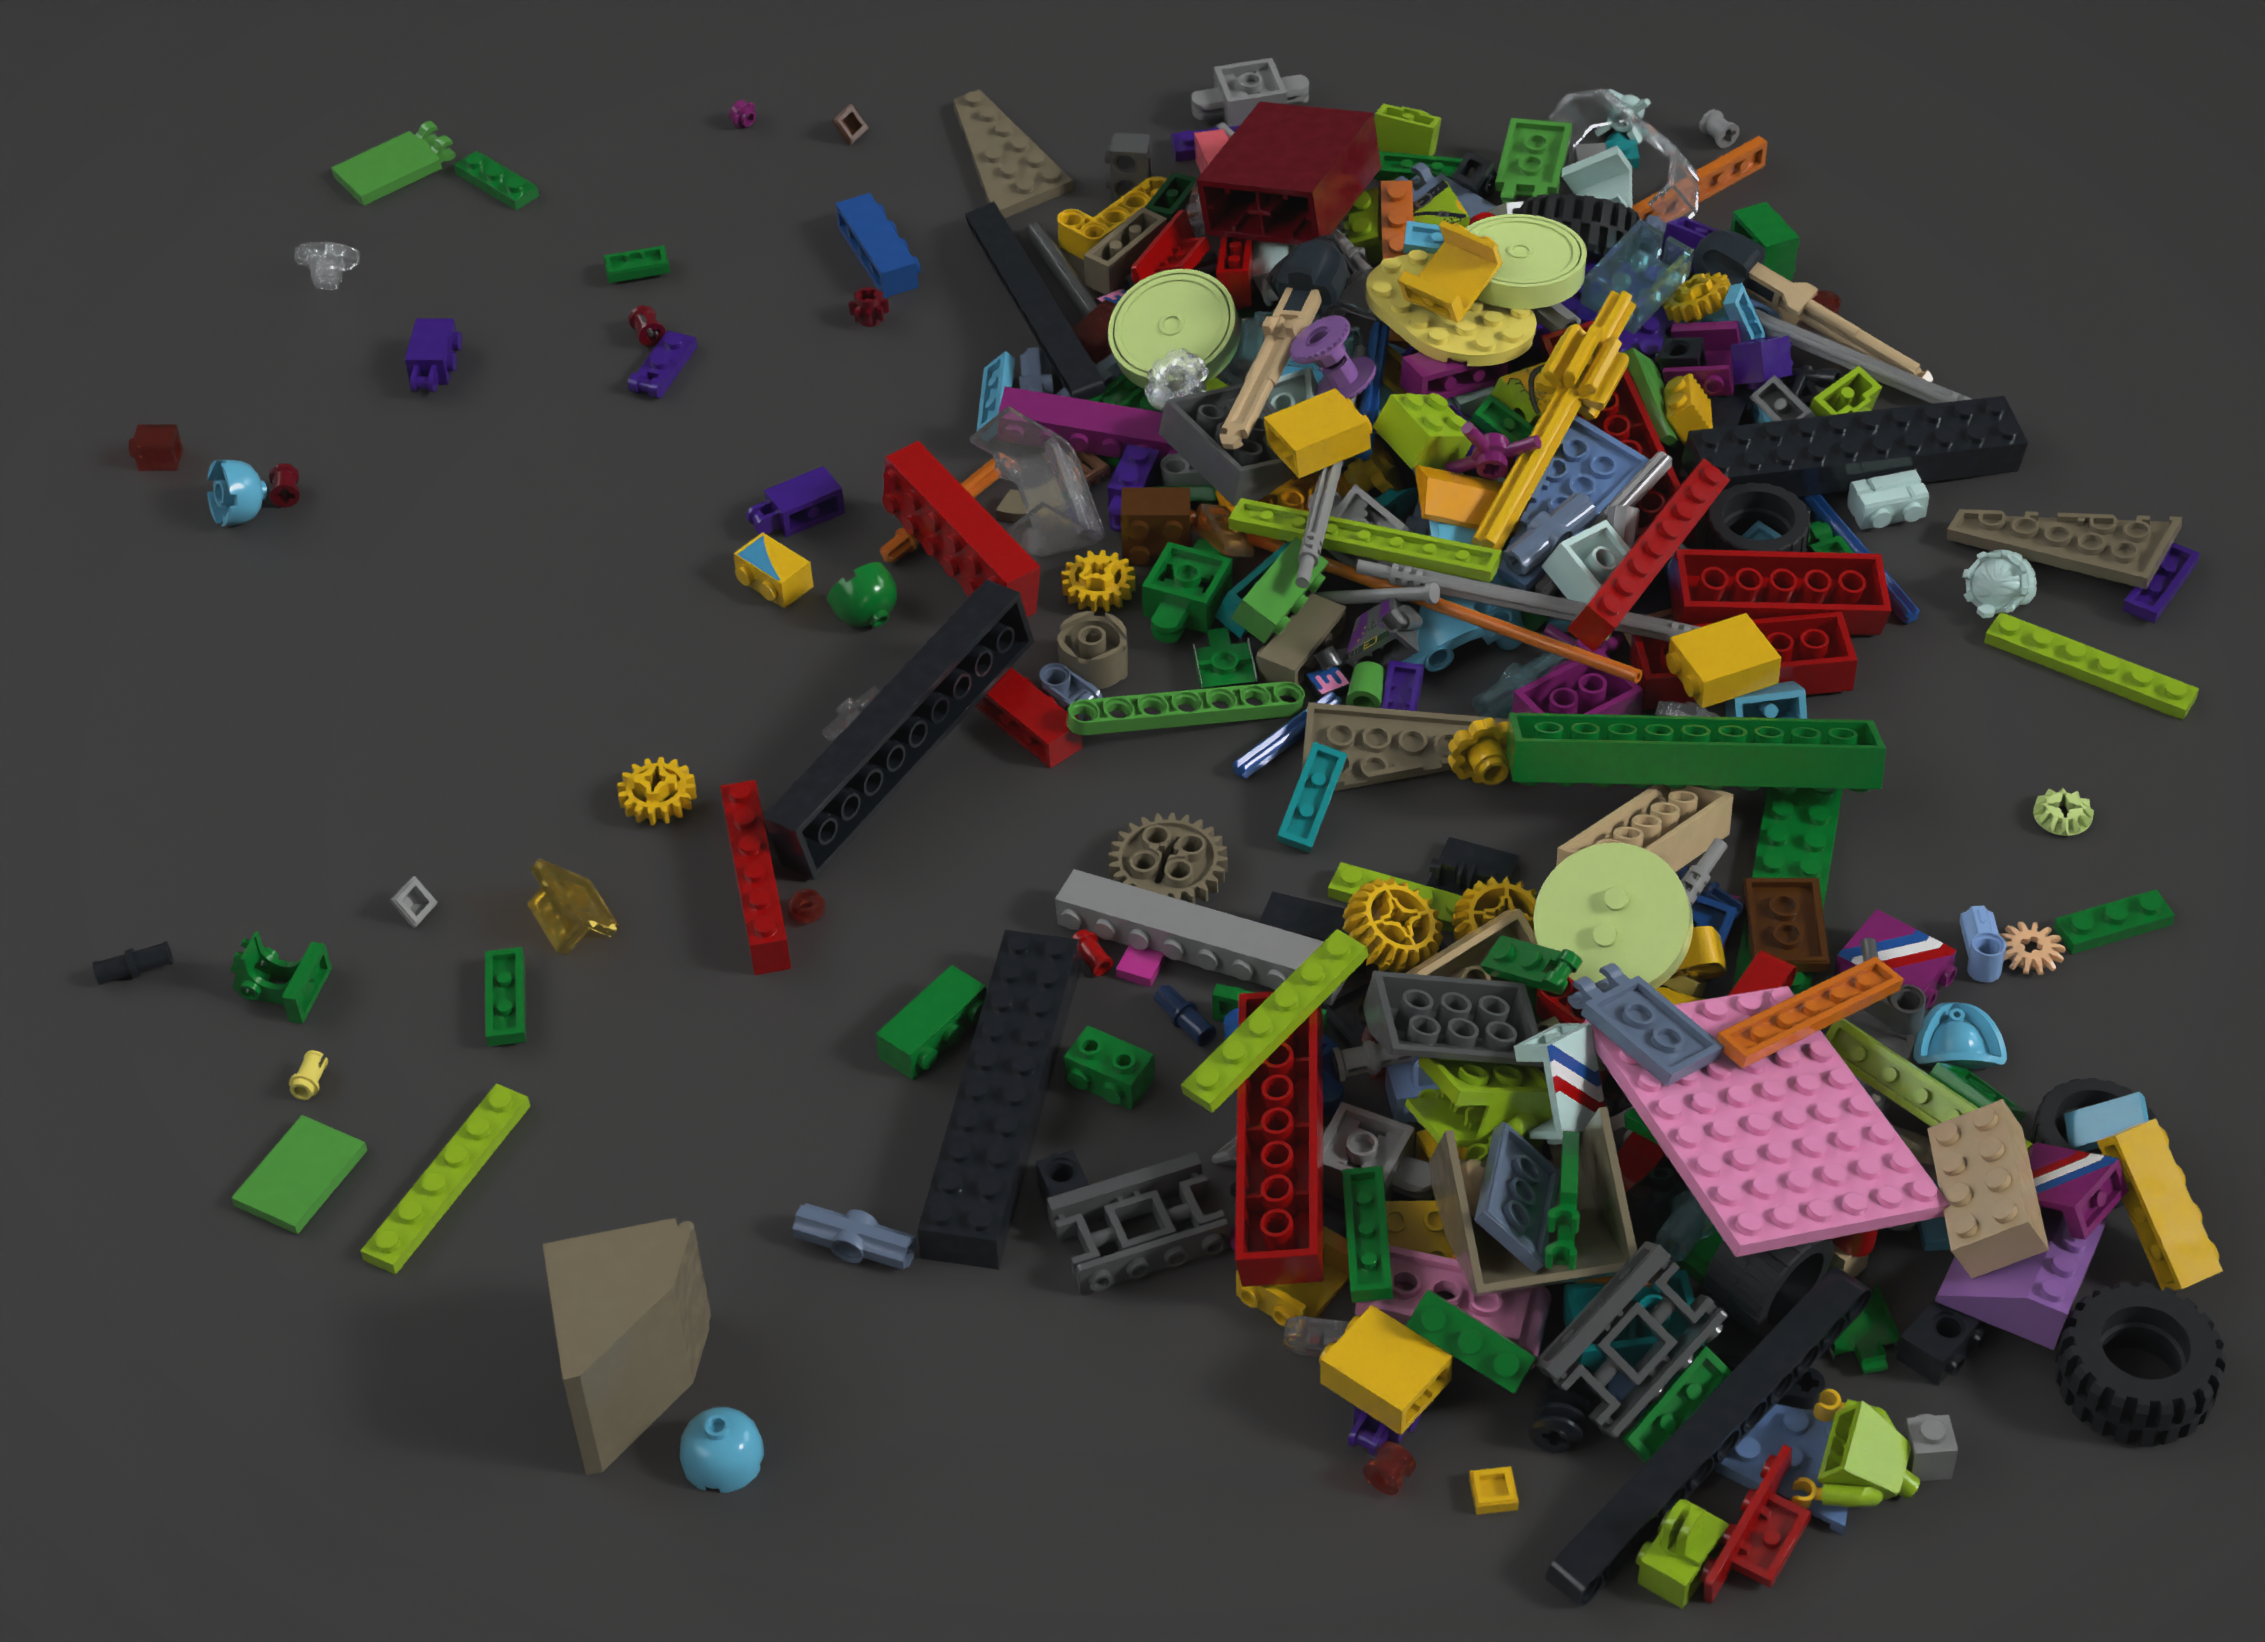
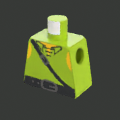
M1442 180L1413 203L1414 222L1439 225L1443 220L1454 226L1459 224L1466 228L1469 225L1470 218L1468 213L1445 180Z

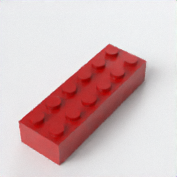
M919 440L885 456L882 503L889 514H893L903 524L905 531L909 535H914L922 544L925 552L929 556H933L942 565L945 573L949 577H953L962 586L968 597L987 579L1019 592L1027 618L1034 615L1037 611L1041 568L1038 563Z
M1677 549L1667 572L1673 619L1675 622L1689 625L1715 623L1747 613L1751 619L1842 611L1849 635H1881L1892 611L1881 554Z
M1842 611L1752 619L1781 656L1779 683L1795 681L1805 689L1806 695L1853 691L1858 659ZM1713 623L1693 624V625H1694V626L1703 627V626H1707V625H1710V624H1713ZM1632 634L1629 661L1632 667L1642 670V678L1637 683L1643 689L1642 709L1699 705L1693 696L1687 695L1683 683L1667 667L1666 654L1669 653V642Z

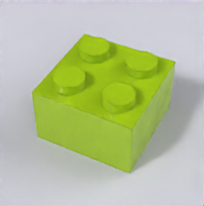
M1413 393L1390 394L1373 425V428L1411 469H1415L1417 465L1445 469L1446 463L1464 458L1472 445L1461 432L1462 426L1467 423L1466 420L1454 413L1444 397L1435 393L1430 395Z

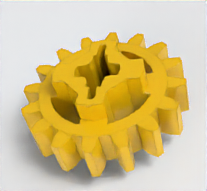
M1720 272L1712 276L1710 273L1705 275L1704 273L1693 275L1687 281L1678 283L1671 289V294L1664 296L1667 300L1662 301V306L1668 320H1674L1675 323L1683 319L1685 323L1690 320L1691 322H1696L1709 314L1717 312L1723 307V302L1731 285L1727 275H1721Z
M1091 550L1087 551V557L1083 558L1080 555H1076L1075 563L1067 562L1065 564L1066 571L1061 572L1063 595H1068L1069 604L1078 601V609L1080 610L1090 606L1091 611H1094V613L1098 607H1103L1106 612H1109L1110 605L1112 604L1120 608L1122 607V599L1130 600L1132 598L1131 591L1136 589L1134 567H1129V560L1127 558L1119 561V553L1116 552L1111 556H1106L1105 550H1101L1099 555H1094Z
M659 757L657 763H652L647 758L644 761L645 765L642 767L637 764L631 765L633 773H622L623 782L617 783L620 808L625 809L627 817L635 815L637 823H641L645 818H648L650 825H655L657 819H662L667 824L670 822L669 816L683 817L682 808L691 810V800L697 798L694 774H689L687 765L679 767L677 759H673L667 764L664 762V757Z

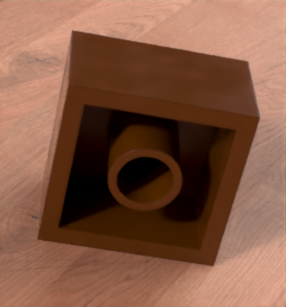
M1122 487V558L1129 560V566L1155 565L1168 542L1191 548L1190 487Z

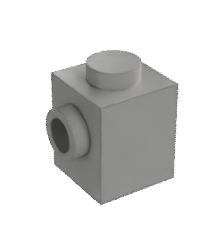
M1921 1414L1916 1417L1907 1418L1903 1436L1909 1441L1911 1451L1906 1469L1919 1477L1920 1481L1952 1479L1958 1447L1949 1415L1934 1416L1931 1414Z

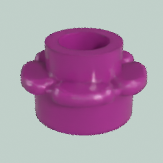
M739 100L731 107L729 119L738 129L743 126L749 127L756 120L754 103Z

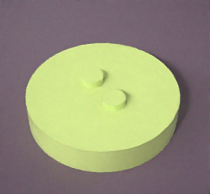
M1506 214L1488 217L1466 227L1470 233L1480 237L1487 236L1494 240L1498 245L1503 261L1502 266L1477 298L1484 303L1510 309L1543 308L1569 299L1583 285L1587 256L1586 246L1575 231L1562 223L1535 215Z
M1192 269L1162 271L1148 276L1135 284L1122 296L1115 306L1108 327L1109 344L1123 374L1137 386L1158 393L1184 392L1210 381L1222 372L1232 360L1241 338L1240 318L1226 287L1213 276Z
M1602 843L1573 853L1558 864L1549 874L1536 900L1534 932L1538 945L1558 951L1568 949L1582 959L1583 963L1577 972H1571L1569 975L1574 981L1586 976L1595 984L1606 978L1599 972L1600 968L1609 963H1614L1629 979L1639 975L1656 989L1677 971L1687 955L1693 934V914L1688 895L1679 877L1663 859L1639 846L1626 843Z

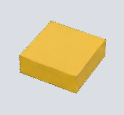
M1511 1466L1469 1471V1482L1476 1515L1518 1510L1519 1501Z

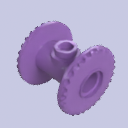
M1340 315L1323 317L1305 327L1295 337V340L1292 341L1289 352L1294 362L1298 364L1316 362L1324 377L1317 385L1316 396L1336 388L1345 398L1351 399L1362 393L1371 384L1376 375V366L1373 360L1368 357L1350 359L1343 345V342L1349 335L1350 324L1347 319Z

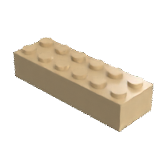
M1653 785L1558 847L1556 866L1573 853L1592 845L1626 843L1653 852L1677 872L1707 851L1715 838L1722 840L1730 835L1734 794L1721 790L1706 789L1703 786L1687 785L1683 789H1672L1666 785Z

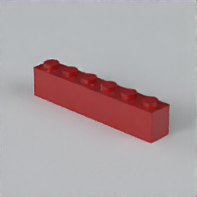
M756 780L721 785L724 815L754 976L791 969L788 941Z

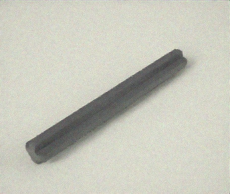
M1037 221L1034 224L1029 223L1026 227L1028 238L1087 322L1099 320L1101 308L1043 225Z

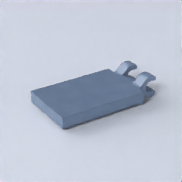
M1609 963L1599 970L1606 978L1595 984L1586 976L1573 981L1572 985L1579 991L1568 996L1569 1004L1575 1009H1582L1581 1015L1666 1087L1720 1059L1724 1046L1639 975L1629 979L1616 964Z

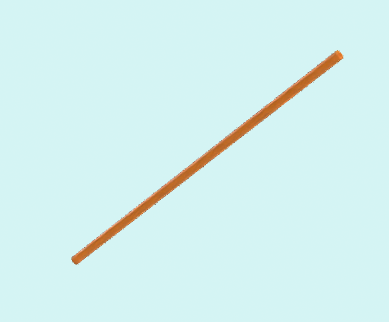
M1191 509L1192 524L1274 553L1286 543L1274 538L1230 530L1224 520ZM1322 556L1329 561L1323 570L1325 572L1373 589L1403 587L1389 584L1387 579L1358 574L1355 567ZM1442 598L1434 604H1428L1425 600L1409 601L1636 684L1642 678V670Z

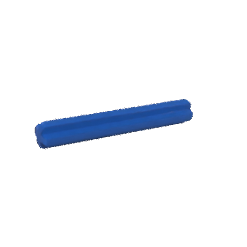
M1329 692L1315 703L1341 705L1342 700L1334 692ZM1307 709L1233 762L1234 773L1239 775L1241 779L1248 778L1304 737Z

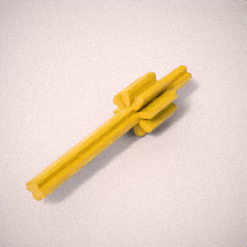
M1614 290L1610 291L1587 332L1580 325L1574 324L1568 326L1564 335L1560 337L1536 380V388L1541 392L1547 393L1543 400L1547 405L1529 437L1538 435L1542 446L1539 449L1520 454L1517 457L1471 540L1472 544L1497 550L1503 549L1575 416L1579 412L1586 420H1592L1597 418L1600 411L1606 407L1629 365V356L1626 353L1618 352L1622 345L1619 337L1637 305L1630 301L1633 296L1623 290L1619 294Z

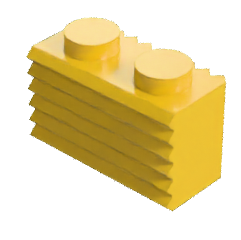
M1688 373L1683 377L1677 376L1670 380L1663 389L1665 419L1685 446L1689 431L1713 428L1711 400L1707 398V394H1704V389H1700L1697 379H1693V374Z

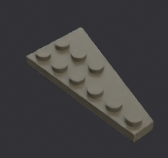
M980 89L954 99V110L961 130L964 131L966 144L971 151L977 175L986 193L987 203L994 201L1004 218L1073 191V180Z
M1959 509L1947 528V540L1990 551L2010 550L2021 554L2023 559L2032 562H2039L2064 570H2071L2147 589L2182 528V517L2170 516L2169 522L2150 521V516L2137 515L2136 520L2133 521L2117 520L2113 514L2058 513L2057 518L2038 517V512L2025 511V516L2020 517L2006 516L2001 510Z
M1308 702L1302 770L1312 744L1316 742L1348 754L1334 791L1449 771L1452 769L1447 760L1451 754L1448 743L1453 739L1454 734L1459 730H1468L1469 725L1475 720L1491 717ZM1493 718L1497 724L1504 721L1508 722V719Z

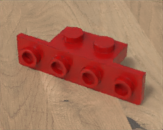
M1185 209L1179 210L1131 266V277L1134 284L1148 276L1166 270H1193L1211 248L1207 236L1194 238L1195 235Z
M1784 1444L1777 1456L1771 1454L1767 1458L1761 1471L1760 1477L1763 1480L1757 1490L1751 1488L1748 1491L1741 1506L1742 1517L1737 1525L1730 1523L1722 1537L1721 1547H1723V1550L1717 1560L1710 1558L1705 1565L1700 1581L1704 1583L1705 1601L1713 1603L1732 1569L1772 1588L1811 1519V1511L1775 1494L1791 1467V1447Z

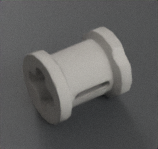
M1712 109L1708 111L1699 123L1700 131L1703 134L1711 135L1715 139L1716 144L1721 148L1731 146L1738 138L1739 126L1734 122L1725 120L1723 113L1719 110Z

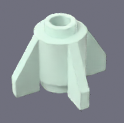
M1612 89L1605 91L1602 95L1610 106L1608 121L1594 131L1598 137L1613 128L1619 132H1628L1627 135L1630 140H1636L1637 145L1640 144L1642 141L1640 121L1644 116V108L1651 104L1648 98L1640 100L1634 95H1622Z

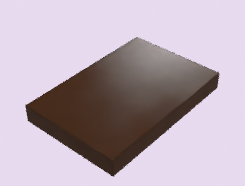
M1743 878L1742 889L1750 961L1752 962L1758 952L1763 950L1797 966V972H1829L1830 960L1819 878Z

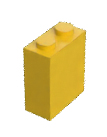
M1336 388L1264 417L1267 445L1298 478L1371 449L1370 434H1372L1373 430L1369 418L1366 415H1361L1354 407L1353 402L1349 398H1345Z
M1744 613L1670 637L1666 664L1672 674H1676L1683 683L1687 695L1693 696L1701 708H1706L1778 684L1781 656L1748 614Z
M1371 1305L1361 1316L1356 1315L1350 1320L1345 1333L1336 1343H1329L1322 1351L1319 1358L1320 1383L1396 1433L1402 1435L1451 1381L1453 1356Z

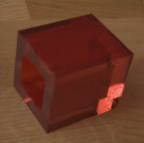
M138 424L134 438L129 440V454L132 458H135L138 471L178 470L184 448L177 424Z

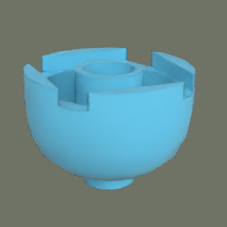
M214 460L211 463L207 481H213V491H208L207 497L214 521L217 524L222 522L221 526H236L252 520L261 509L262 501L266 500L267 487L265 482L261 481L258 473L243 461Z
M713 1407L702 1411L687 1424L681 1435V1466L687 1480L698 1489L706 1491V1487L711 1489L719 1488L720 1493H730L745 1487L757 1477L761 1469L760 1463L764 1457L763 1440L754 1421L739 1410L730 1407Z

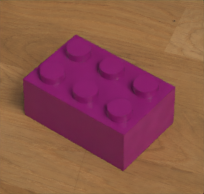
M1599 648L1596 649L1595 652H1593L1595 654L1609 658ZM1573 661L1513 691L1512 713L1641 715L1643 689L1636 683Z

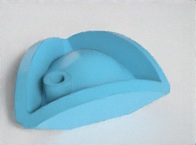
M1958 1002L1940 1003L1928 1012L1923 1021V1026L1918 1032L1913 1053L1914 1059L1918 1064L1934 1067L1938 1062L1967 1069H1982L2003 1065L2007 1060L2003 1037L1991 1017L1974 1005Z

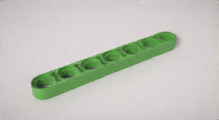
M1274 682L1084 699L1070 704L1066 725L1075 734L1094 735L1290 717L1301 712L1305 692L1301 686L1293 682ZM1280 696H1291L1296 699V702H1285L1280 699ZM1253 698L1261 701L1263 704L1254 706L1247 703L1246 700ZM1219 701L1226 703L1229 707L1219 709L1213 706L1212 703ZM1182 704L1189 705L1195 710L1185 712L1180 710L1178 706ZM1155 708L1159 710L1161 713L1158 715H1150L1147 714L1143 709ZM1121 711L1126 714V717L1115 718L1109 712ZM1086 714L1092 719L1090 721H1080L1075 718V715Z

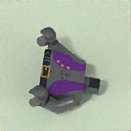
M1389 598L1382 603H1377V606L1361 614L1356 619L1350 642L1346 648L1335 650L1334 646H1330L1318 652L1315 657L1323 671L1333 666L1351 665L1354 668L1357 664L1366 661L1378 663L1387 670L1389 660L1402 662L1419 652L1417 629L1422 626L1423 620L1410 605H1403L1396 598Z

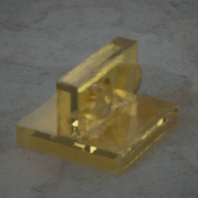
M540 858L530 868L541 888L527 904L557 952L568 955L590 929L611 937L620 927L590 879Z

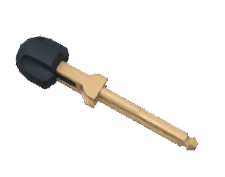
M1730 230L1713 231L1702 238L1693 253V267L1696 274L1704 273L1705 275L1710 273L1711 276L1717 272H1720L1721 275L1726 274L1731 285L1743 283L1749 296L1778 312L1781 320L1796 326L1803 322L1841 345L1930 382L1933 381L1929 370L1923 372L1919 363L1812 300L1818 292L1816 287L1807 282L1792 283L1763 265L1766 256L1764 247L1744 235Z
M1319 239L1300 243L1284 261L1276 277V289L1281 299L1273 315L1266 317L1262 324L1264 342L1221 428L1222 434L1219 436L1223 449L1234 450L1243 446L1241 439H1248L1272 389L1276 386L1290 358L1289 350L1292 341L1295 340L1300 331H1303L1305 327L1312 323L1315 315L1325 314L1330 305L1337 303L1346 285L1348 266L1345 258L1335 245Z

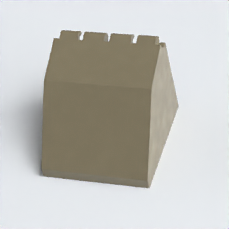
M1607 1107L1597 1110L1579 1137L1577 1211L1580 1213L1579 1231L1575 1234L1574 1246L1577 1249L1575 1270H1569L1568 1265H1556L1555 1261L1553 1262L1552 1269H1548L1544 1265L1533 1273L1474 1220V1217L1469 1212L1460 1163L1464 1162L1463 1158L1459 1159L1454 1130L1445 1131L1429 1161L1431 1185L1446 1239L1475 1297L1615 1275L1637 1251ZM1562 1144L1549 1145L1551 1159L1549 1161L1561 1171ZM1535 1147L1543 1155L1542 1147ZM1558 1187V1193H1557V1198H1556L1555 1207L1558 1206V1201H1559V1187ZM1555 1226L1554 1232H1550L1548 1245L1557 1241V1226Z
M676 1218L543 1244L562 1378L586 1475L601 1473L609 1467L694 1382L710 1329L711 1311L699 1248L697 1246L695 1227L690 1221H683L677 1226Z

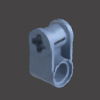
M1049 663L1043 666L1039 672V690L1046 695L1052 696L1058 705L1067 712L1070 704L1074 701L1103 698L1100 691L1093 684L1086 682L1061 663ZM1077 714L1076 716L1080 721H1083V717L1086 714Z

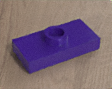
M1389 660L1380 708L1417 711L1424 675V665Z

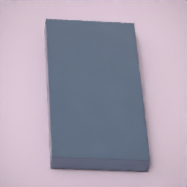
M1503 1121L1493 1130L1474 1220L1535 1273L1544 1266L1545 1248L1548 1246L1550 1232L1547 1230L1548 1211L1554 1208L1556 1204L1560 1170Z

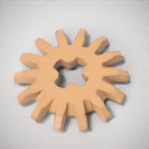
M2018 922L2019 930L2008 925L2005 927L2007 933H1999L2006 942L2004 961L2011 960L2012 963L2009 968L2012 970L2018 966L2024 969L2023 974L2029 975V970H2036L2038 975H2044V967H2048L2051 971L2056 970L2052 960L2062 963L2064 957L2059 953H2065V946L2058 944V942L2062 941V938L2059 935L2048 936L2052 932L2050 927H2046L2038 932L2037 922H2033L2031 930H2028L2025 923ZM2030 941L2036 942L2037 949L2039 950L2034 949L2031 953L2026 952L2025 945L2023 944L2028 945Z

